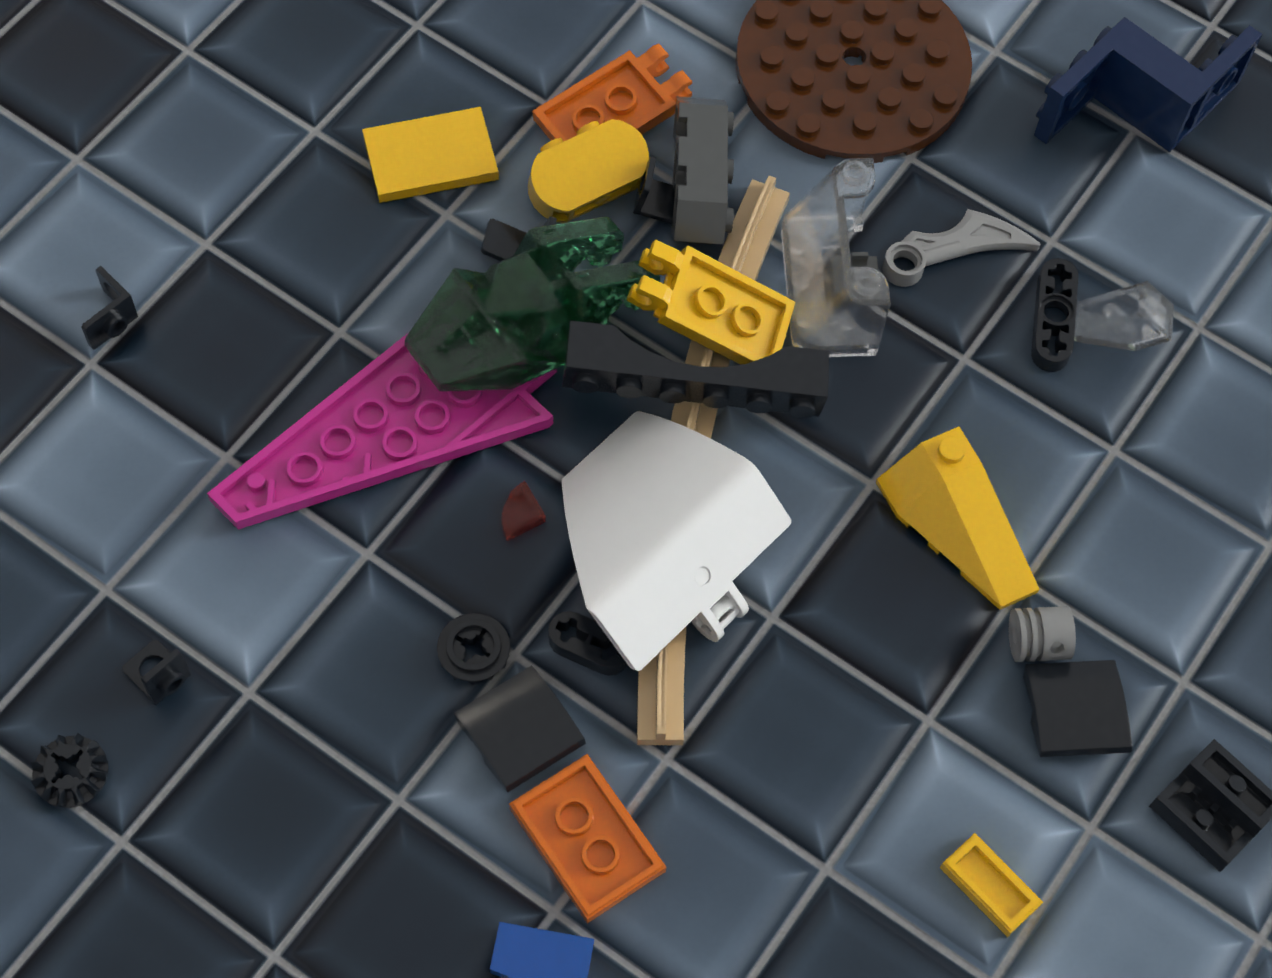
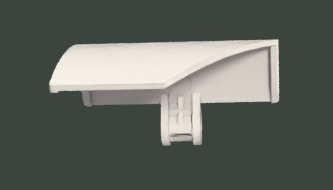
M641 411L633 413L561 479L568 534L586 608L627 665L636 671L642 670L691 621L706 638L713 642H718L725 634L724 628L736 617L742 618L749 611L747 602L733 583V580L791 524V518L760 471L751 461L692 429Z

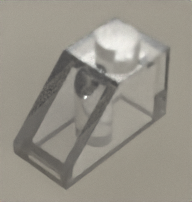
M1148 281L1078 301L1076 304L1074 341L1131 351L1172 341L1174 305Z

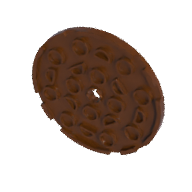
M756 0L748 11L739 32L736 51V73L738 83L742 85L748 98L747 104L760 122L778 138L805 153L825 159L826 155L850 158V163L868 164L883 162L884 157L903 152L907 156L921 150L934 142L951 126L960 113L968 93L972 75V57L963 27L942 0ZM861 56L863 64L851 66L844 61L843 57L858 58Z

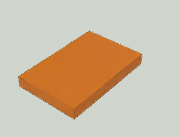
M588 754L509 803V809L587 924L666 872V865Z

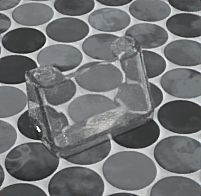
M854 158L840 162L796 203L783 218L781 239L787 298L795 301L790 320L793 347L829 351V357L877 355L891 305L889 285L886 277L874 268L852 267L848 234L852 230L854 232H862L863 210L866 197L873 189L875 183L873 158Z

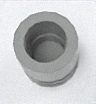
M1069 606L1023 608V610L1020 608L1012 609L1009 617V643L1014 661L1072 659L1076 646L1074 617Z

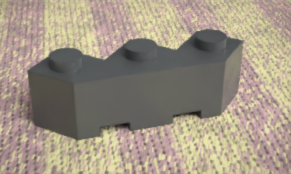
M676 96L673 138L676 145L672 179L675 196L671 229L674 241L724 244L725 232H732L734 209L727 206L728 184H732L734 160L728 159V136H732L734 112L728 111V105L725 100Z

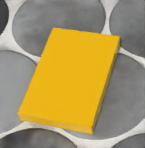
M481 107L362 129L379 203L499 180V171Z

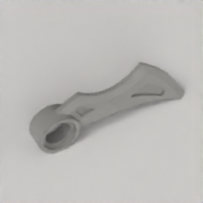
M967 209L963 219L950 230L941 233L912 231L901 242L892 244L886 252L882 270L889 282L897 286L907 287L916 284L921 279L924 268L929 265L983 251H1038L1041 244L1032 236L1008 222L985 213ZM900 257L908 258L914 263L915 268L909 271L901 270L894 264V259Z

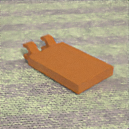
M660 44L652 46L638 58L629 50L532 111L533 120L551 141L556 138H562L564 142L577 136L576 132L590 122L598 121L600 125L611 119L624 121L635 127L643 135L675 114L676 96H692V92L688 88L692 84V80L681 70L661 85L656 81L654 77L664 74L669 69L668 64L664 61L669 57V54Z

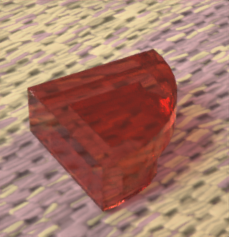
M525 481L511 491L503 507L502 530L506 541L546 522L543 510Z

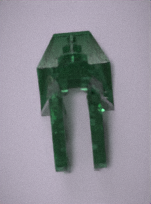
M610 217L535 227L528 230L512 257L491 265L485 273L454 268L406 336L404 346L439 391L513 389L564 365L570 320L608 324L610 315L618 310L622 303L627 308L632 307L636 311L640 308L627 301L631 286L634 283L638 284L643 275L659 282L661 281L660 276L654 275L639 266L640 260L602 267L611 262L613 254L621 251L624 241V233ZM586 258L592 266L597 265L599 267L574 272L577 266Z

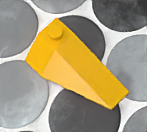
M959 426L921 442L876 479L878 488L896 518L907 528L912 526L928 541V547L937 555L941 552L958 567L960 575L999 610L1039 592L1040 589L982 462Z

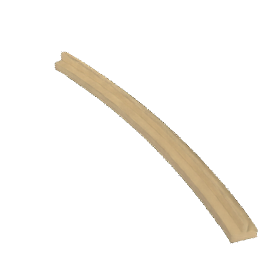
M768 176L765 184L753 179L751 180L734 218L732 232L728 233L718 259L724 265L755 281L790 196V192L775 187L776 178ZM691 340L685 364L703 367H728L731 360ZM687 401L675 403L671 421L711 439L718 408H710L703 403ZM686 627L642 670L638 671L637 745H683Z

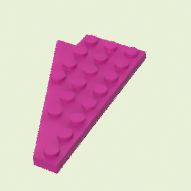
M469 284L207 493L209 501L239 530L549 428L553 425V415L531 393L557 372V364Z

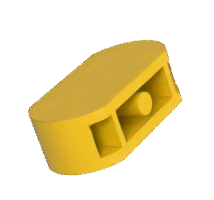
M615 119L600 125L598 121H593L581 127L576 132L577 136L564 142L562 138H556L540 148L541 152L534 159L528 179V195L534 208L547 219L552 216L557 218L556 222L566 223L636 190L640 179L646 171L649 151L645 139L635 127Z

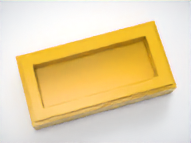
M976 833L940 866V869L1007 938L1043 903Z

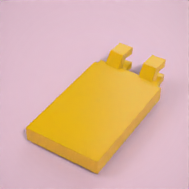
M655 239L650 249L646 248L643 250L638 265L654 275H666L664 283H661L643 275L638 284L634 283L631 286L627 297L628 302L644 311H654L653 316L658 318V323L740 365L765 358L782 349L795 301L688 245L682 251H679Z

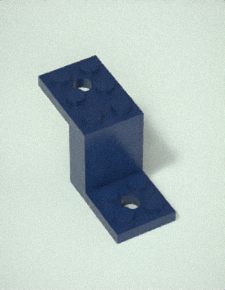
M1124 17L1113 28L1109 26L1104 28L1096 38L1094 46L1088 52L1084 49L1081 50L1073 59L1069 70L1064 75L1057 73L1050 80L1044 91L1047 94L1046 101L1041 105L1036 114L1039 121L1034 136L1047 144L1095 98L1170 153L1240 83L1263 34L1249 25L1238 37L1231 35L1224 42L1218 52L1219 56L1215 60L1211 58L1206 59L1198 69Z

